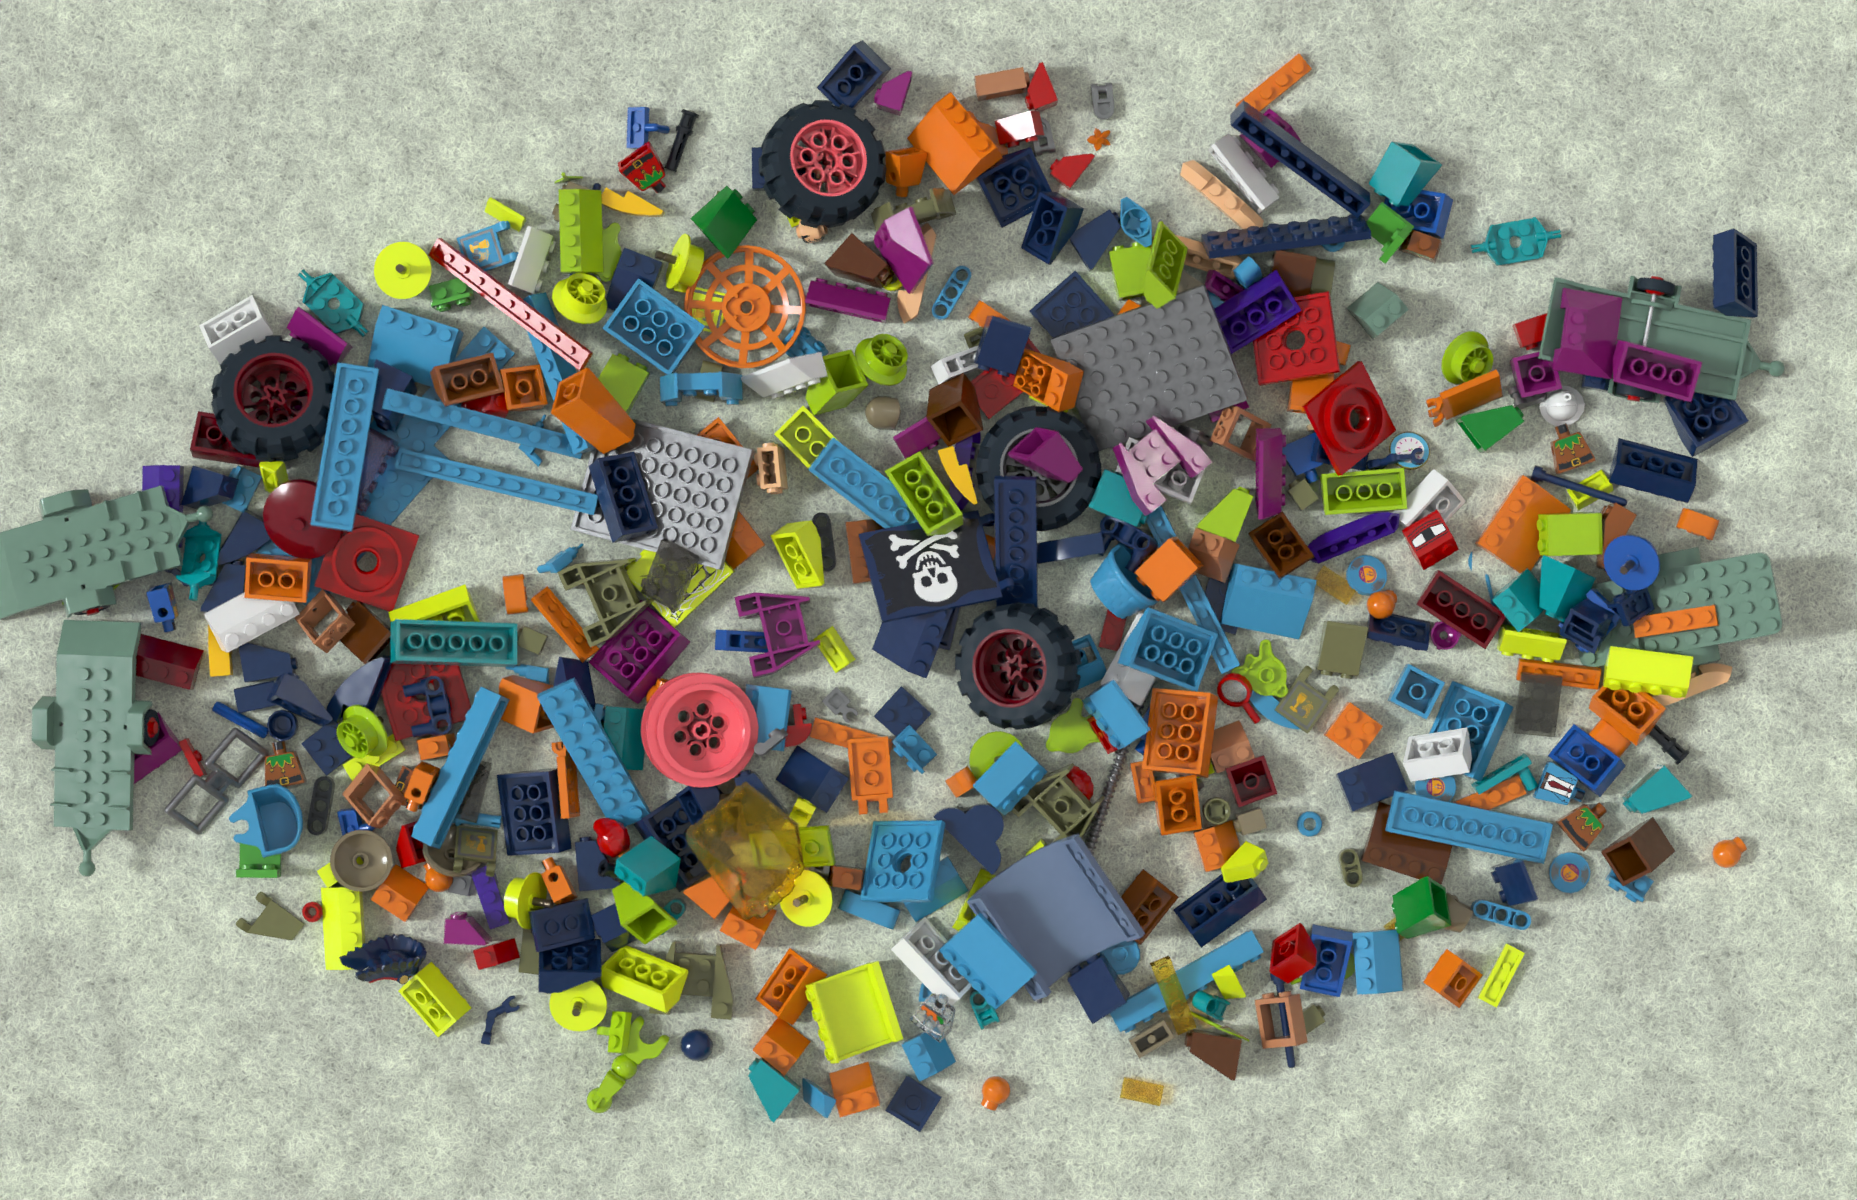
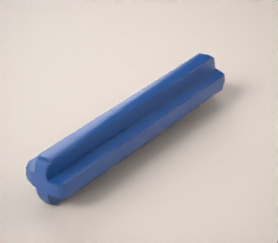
M216 702L212 708L213 712L261 738H265L269 733L268 728L238 713L221 702Z

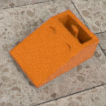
M1024 349L1013 386L1060 412L1074 408L1084 371L1069 362Z

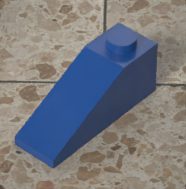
M716 630L715 650L768 652L764 632Z

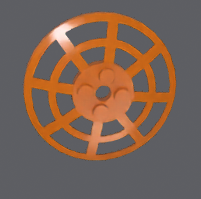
M742 245L738 246L733 254L745 252V265L734 266L721 272L713 264L725 257L720 251L703 262L696 282L693 286L687 287L684 311L692 316V308L704 309L706 322L712 333L704 340L699 336L695 343L707 356L730 367L756 368L777 360L794 345L804 325L806 297L797 273L782 257L761 247ZM754 253L768 256L779 262L784 268L775 276L767 269L753 265ZM708 269L716 279L710 285L705 301L693 300L696 285L703 273ZM745 271V283L734 286L727 279L728 276L736 272ZM753 271L765 275L771 281L763 288L753 284ZM789 274L794 279L798 288L800 306H789L787 292L781 283ZM721 284L728 292L725 294L723 302L712 301L713 294L718 285ZM776 286L781 294L783 305H771L768 294ZM744 302H750L752 305V310L749 313L742 311L741 307ZM711 310H722L726 322L719 328L714 324ZM771 313H780L782 318L776 330L773 331L768 326L767 321ZM788 314H800L793 336L784 345L778 336L786 325ZM731 327L742 331L741 344L729 340L723 334ZM761 329L767 336L766 339L760 342L749 344L750 332ZM719 339L725 345L740 350L739 361L723 358L713 352L709 346ZM771 342L778 350L777 353L764 360L747 362L748 350L762 348Z

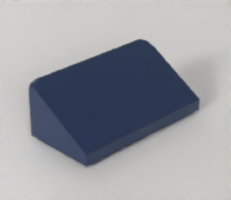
M274 680L234 689L238 713L275 706V704L267 701L275 683Z

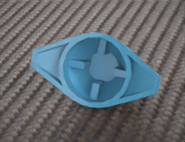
M1128 197L1121 199L1120 223L1124 233L1144 247L1152 245V223L1148 212Z

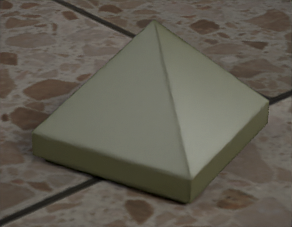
M983 327L971 329L964 334L969 349L979 345L980 339L971 342V337L981 336Z

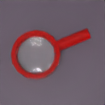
M1236 673L1226 674L1222 677L1217 686L1219 698L1229 706H1242L1254 724L1258 723L1261 718L1248 702L1252 695L1250 681Z

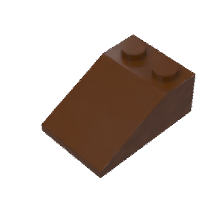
M1283 511L1248 533L1255 548L1279 579L1314 558V555Z

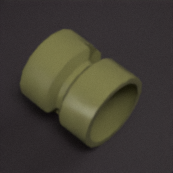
M1218 797L1208 799L1203 805L1202 810L1205 819L1217 825L1226 822L1231 813L1227 801Z

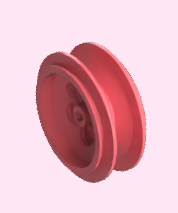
M687 673L665 682L651 696L642 716L641 738L649 760L663 775L691 787H712L734 778L748 764L758 740V720L750 699L733 682L708 673ZM703 703L706 710L700 715L697 712V707ZM684 710L687 717L684 721L680 722L678 714ZM715 717H720L721 724L715 728L712 721ZM700 726H701V727H702L701 732L698 731V732L696 733V727H697V728H700ZM681 731L683 738L681 741L676 742L674 735L676 732ZM712 737H716L717 745L711 748L709 740ZM693 744L698 746V752L695 755L690 753V747Z

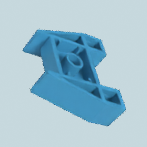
M727 372L672 373L661 376L660 402L665 403V406H678L677 402H682V393L684 396H697V392H704L705 396H716L717 392H719V397L722 401H727V405H737L739 401H743V382L741 380L743 376Z

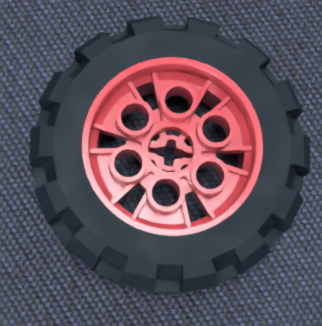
M815 100L812 104L801 103L789 109L786 114L774 123L773 127L766 134L761 145L763 151L762 156L759 158V174L764 176L765 184L763 188L769 199H775L781 206L778 210L789 219L794 216L801 220V225L817 228L819 225H825L827 228L841 226L851 219H856L879 195V189L884 183L887 169L883 165V158L886 156L882 141H877L873 135L876 129L867 118L864 121L859 119L855 115V109L843 103L840 107L834 106L830 100ZM813 138H818L821 141V146L816 145ZM801 140L808 148H803L797 145V143ZM833 141L836 142L841 148L835 147ZM802 154H806L810 162L803 160ZM842 159L848 160L850 167H846L842 163ZM821 160L822 164L825 165L824 169L821 164H818ZM806 168V173L799 176L796 170ZM811 173H815V177L818 180H814L811 177ZM844 174L851 177L850 181L845 178ZM831 176L838 177L839 183L833 182ZM824 182L826 184V193L820 192L821 185Z

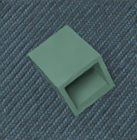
M1379 282L1346 308L1372 339L1376 338L1409 310L1396 293Z

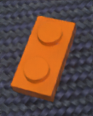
M1143 761L1130 763L1138 804L1155 801L1153 771L1143 770Z

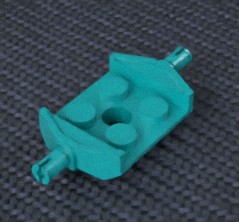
M200 520L197 526L188 529L183 536L186 539L181 575H176V579L190 585V601H197L198 590L202 589L203 586L212 584L216 580L222 536L221 533L211 529L207 522H201ZM205 554V560L200 563V557Z

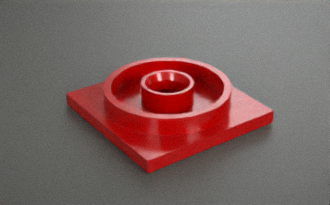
M1329 291L1294 297L1302 311L1253 340L1259 386L1340 372ZM1295 331H1299L1305 336V343L1298 350L1289 349L1286 345L1288 335Z
M1357 361L1302 406L1337 475H1343L1396 431L1362 361ZM1353 409L1359 415L1358 425L1354 428L1350 423V414Z
M355 513L353 531H343L341 539L335 547L325 554L314 586L389 612L393 611L419 535ZM363 552H371L377 558V565L371 571H363L357 565V558Z
M392 663L381 695L395 742L413 737L411 726L427 723L431 720L427 700L422 701L416 696L405 697L403 691L404 685L420 682L426 677L438 676L443 679L450 702L453 724L466 720V714L472 706L460 666ZM437 679L432 680L430 683H432L434 691L439 689L440 683ZM444 719L438 722V729L448 726V722Z

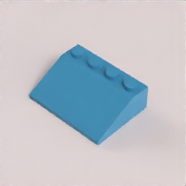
M638 278L603 329L668 375L677 370L705 326Z
M382 305L375 325L367 366L374 368V362L377 359L413 376L414 382L434 388L430 375L431 370L435 366L455 361L464 333L457 328Z
M1233 563L1220 624L1299 639L1313 601L1317 580L1289 574L1279 579L1273 571Z
M1147 607L1124 643L1118 663L1197 692L1218 634Z
M1452 681L1430 733L1468 728L1472 762L1470 772L1463 775L1481 782L1513 710V706Z
M981 913L963 926L939 949L943 957L957 969L960 975L964 976L995 1010L1037 973L1026 959Z

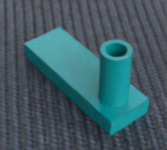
M1523 753L1484 776L1481 782L1476 781L1471 785L1475 792L1480 795L1515 773H1518L1527 791L1535 789L1538 783L1528 768L1532 762Z

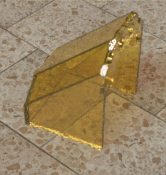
M746 781L741 786H737L727 798L722 799L712 811L707 812L698 823L690 826L686 832L688 845L744 920H750L754 916L757 919L763 918L793 891L795 879L805 869L798 823Z

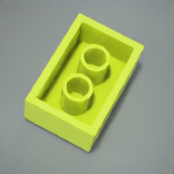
M804 406L774 434L807 468L811 466L830 439L834 437Z

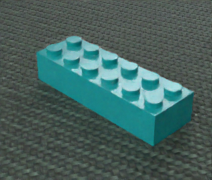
M395 619L391 622L390 663L513 667L517 665V623Z

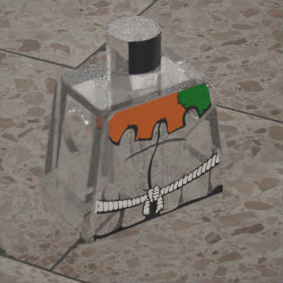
M932 993L909 1018V1021L940 1043L952 1030L956 1010L948 1003L946 995Z

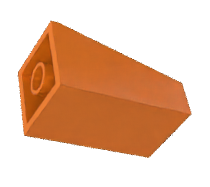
M588 367L559 382L551 414L597 450L605 454L625 443H629L633 439L636 424Z

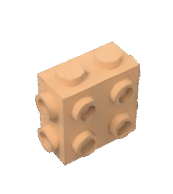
M774 443L762 444V447L757 448V453L754 454L755 464L759 466V473L756 474L757 485L762 490L767 491V493L782 494V490L788 489L784 448Z

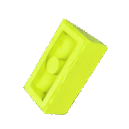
M489 197L485 212L499 221H509L511 228L520 232L526 222V218Z
M285 462L259 463L265 491L272 493L280 484L289 481Z
M1602 469L1578 483L1606 493L1614 491L1612 483L1609 482ZM1567 489L1578 511L1598 500V498Z
M833 626L813 639V641L820 640L821 645L818 648L835 673L856 660Z
M1230 964L1212 974L1224 999L1247 997Z

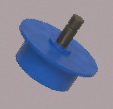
M1635 535L1617 537L1607 546L1604 553V567L1608 576L1615 584L1624 589H1644L1650 586L1658 576L1660 561L1657 551L1644 538Z

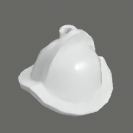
M1562 385V389L1547 392L1546 399L1540 403L1539 407L1541 415L1554 426H1560L1565 423L1571 425L1584 412L1585 402L1582 395L1576 389Z

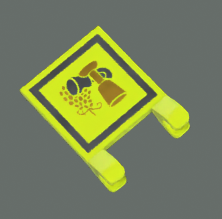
M678 283L673 289L677 292L686 293L688 286ZM696 287L693 300L705 301L708 290ZM715 291L712 301L723 302L725 293ZM692 308L693 318L705 326L703 331L712 333L706 322L704 309ZM711 310L714 324L719 328L724 319L722 310Z

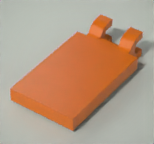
M1493 370L1439 393V397L1426 400L1428 408L1436 406V408L1428 410V415L1430 418L1438 416V418L1433 420L1434 427L1442 424L1444 418L1448 420L1503 397L1500 375L1497 370Z
M876 736L847 739L852 801L858 800L859 815L868 814L867 802L879 801V812L888 813L887 798H893L889 737Z
M563 742L551 743L552 750L558 755L557 769L561 819L580 816L577 766Z

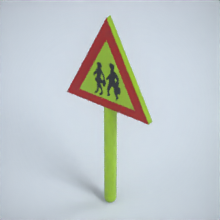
M1188 1011L1189 1015L1219 1030L1250 1041L1227 1026H1221L1192 1011Z

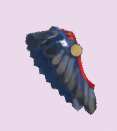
M386 934L383 938L378 937L376 940L363 943L362 947H355V951H348L347 955H342L339 959L342 965L358 971L355 973V978L358 980L367 981L368 983L378 980H395L403 985L407 983L409 978L418 973L419 966L424 961L427 952L423 943L413 940L411 937H405L403 934L399 936L395 934L389 936Z

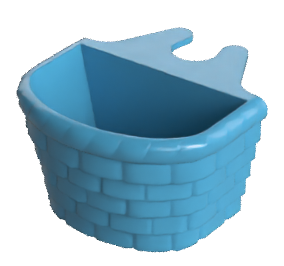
M1118 543L1108 553V556L1094 573L1090 582L1094 592L1104 606L1115 616L1125 619L1147 609V607L1157 604L1159 601L1151 595L1150 592L1152 590L1147 585L1144 587L1136 579L1137 574L1125 568L1133 551L1123 543Z
M279 784L247 790L248 799L246 803L230 815L229 821L235 823L239 820H245L249 824V829L244 834H236L234 841L258 847L263 858L293 849L299 842L303 828L302 811L294 794Z

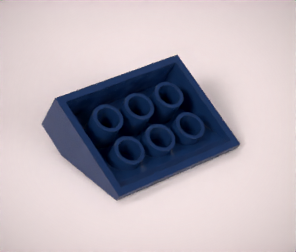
M953 609L882 623L872 650L904 670L927 679Z
M548 768L498 774L497 782L507 856L560 853L572 849L568 818L561 819L558 769Z
M677 796L633 824L644 840L652 836L681 859L676 888L679 892L734 856L726 842L720 841V839L709 847L703 848Z

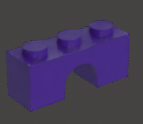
M487 866L478 868L471 875L491 930L509 924L512 921L505 912L504 901L499 891L495 871L494 877L486 876Z

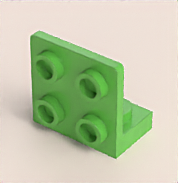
M1383 202L1380 203L1366 221L1371 230V236L1383 245L1381 251L1384 253L1379 260L1384 264L1387 263L1414 228L1412 224Z
M458 278L429 286L433 301L430 303L431 307L439 312L451 310V306L456 304L459 307L471 304V300H475L472 288Z
M240 843L239 869H236V878L281 877V854L263 858L258 847Z

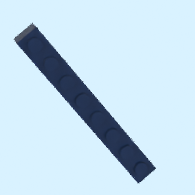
M1243 100L1230 114V122L1233 128L1356 218L1371 204L1370 192Z

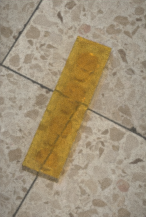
M1169 955L1150 963L1177 1035L1197 1028Z

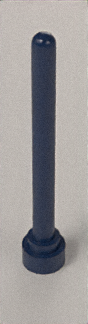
M1537 465L1534 467L1530 479L1533 482L1543 483V481L1610 503H1617L1622 507L1627 505V500L1548 474L1543 470V467Z
M1270 973L1271 981L1276 985L1278 996L1279 992L1285 991L1284 983L1286 982ZM1285 1002L1279 1003L1283 1036H1290ZM1293 1046L1285 1047L1287 1066L1294 1068Z

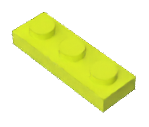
M392 734L388 736V746L383 754L380 756L366 755L363 758L354 757L343 764V767L353 781L367 763L379 767L406 749L401 741L395 742L394 735Z
M1505 943L1477 998L1497 1008L1525 953Z

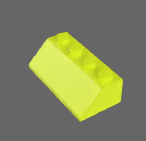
M466 584L388 612L390 622L395 619L480 622Z
M1610 646L1605 663L1603 687L1611 690H1629L1633 693L1646 692L1652 695L1686 698L1693 657Z
M344 886L321 888L326 970H351L352 968L341 964L339 957L347 955L348 951H355V947H362V944L365 943L363 893L349 890Z
M627 945L615 952L601 966V982L604 988L665 1013L679 1001L688 976L687 969Z

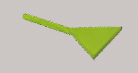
M562 172L561 176L563 178L554 181V183L582 179L583 176H567Z

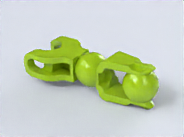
M638 1016L630 1026L627 1054L617 1056L613 1060L611 1070L604 1077L600 1087L594 1088L588 1093L586 1100L588 1108L595 1113H604L609 1110L612 1105V1096L626 1083L625 1080L631 1079L636 1074L637 1064L639 1065L644 1059L658 1057L669 1042L670 1037L662 1035L653 1044L643 1043L639 1032L644 1025V1018Z

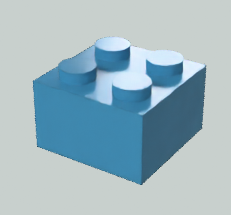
M1406 664L1387 701L1423 719H1427L1445 682L1410 664Z

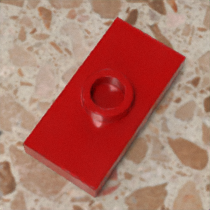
M189 738L179 741V745L194 774L200 777L207 775L201 763L203 758L199 750H194Z

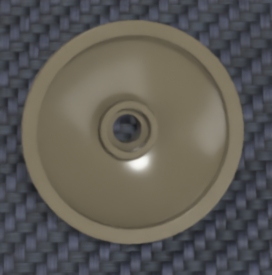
M454 823L451 824L441 848L438 849L423 843V854L427 863L435 871L450 877H462L476 871L482 862L463 860L461 873L453 872L454 859L449 857L454 858L457 826Z
M355 830L343 835L335 843L330 855V867L335 879L345 888L358 892L370 891L380 886L387 879L392 868V854L386 841L378 834L368 830ZM363 857L364 863L359 865L356 859Z

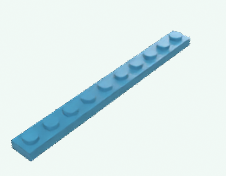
M386 389L382 409L581 459L582 453L573 454L566 434L454 405L445 407L439 401Z
M401 448L398 450L394 467L395 469L590 515H595L598 503V495Z
M1160 505L1149 514L1146 521L1159 548L1169 538L1177 537L1162 505ZM1195 574L1180 588V591L1197 625L1218 634L1211 654L1221 674H1224L1241 664Z

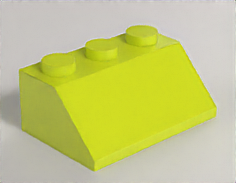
M1502 624L1500 626L1497 649L1502 651V655L1513 656L1516 653L1522 654L1521 657L1525 659H1534L1535 656L1541 657L1542 661L1554 663V660L1561 659L1567 639L1556 632L1525 627L1518 632L1514 626Z
M432 961L398 990L437 1037L471 1009L467 1001L458 993L453 984L445 978Z

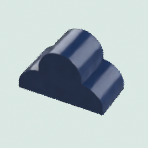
M981 803L970 807L966 812L957 807H945L933 815L937 821L942 820L945 822V829L992 875L997 871L1001 863V853L996 841L1002 835L1004 822L1000 812L995 807Z

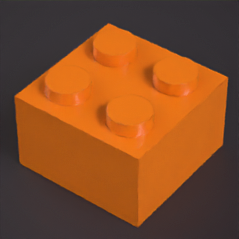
M1347 702L1324 733V736L1356 759H1360L1383 726L1352 703Z

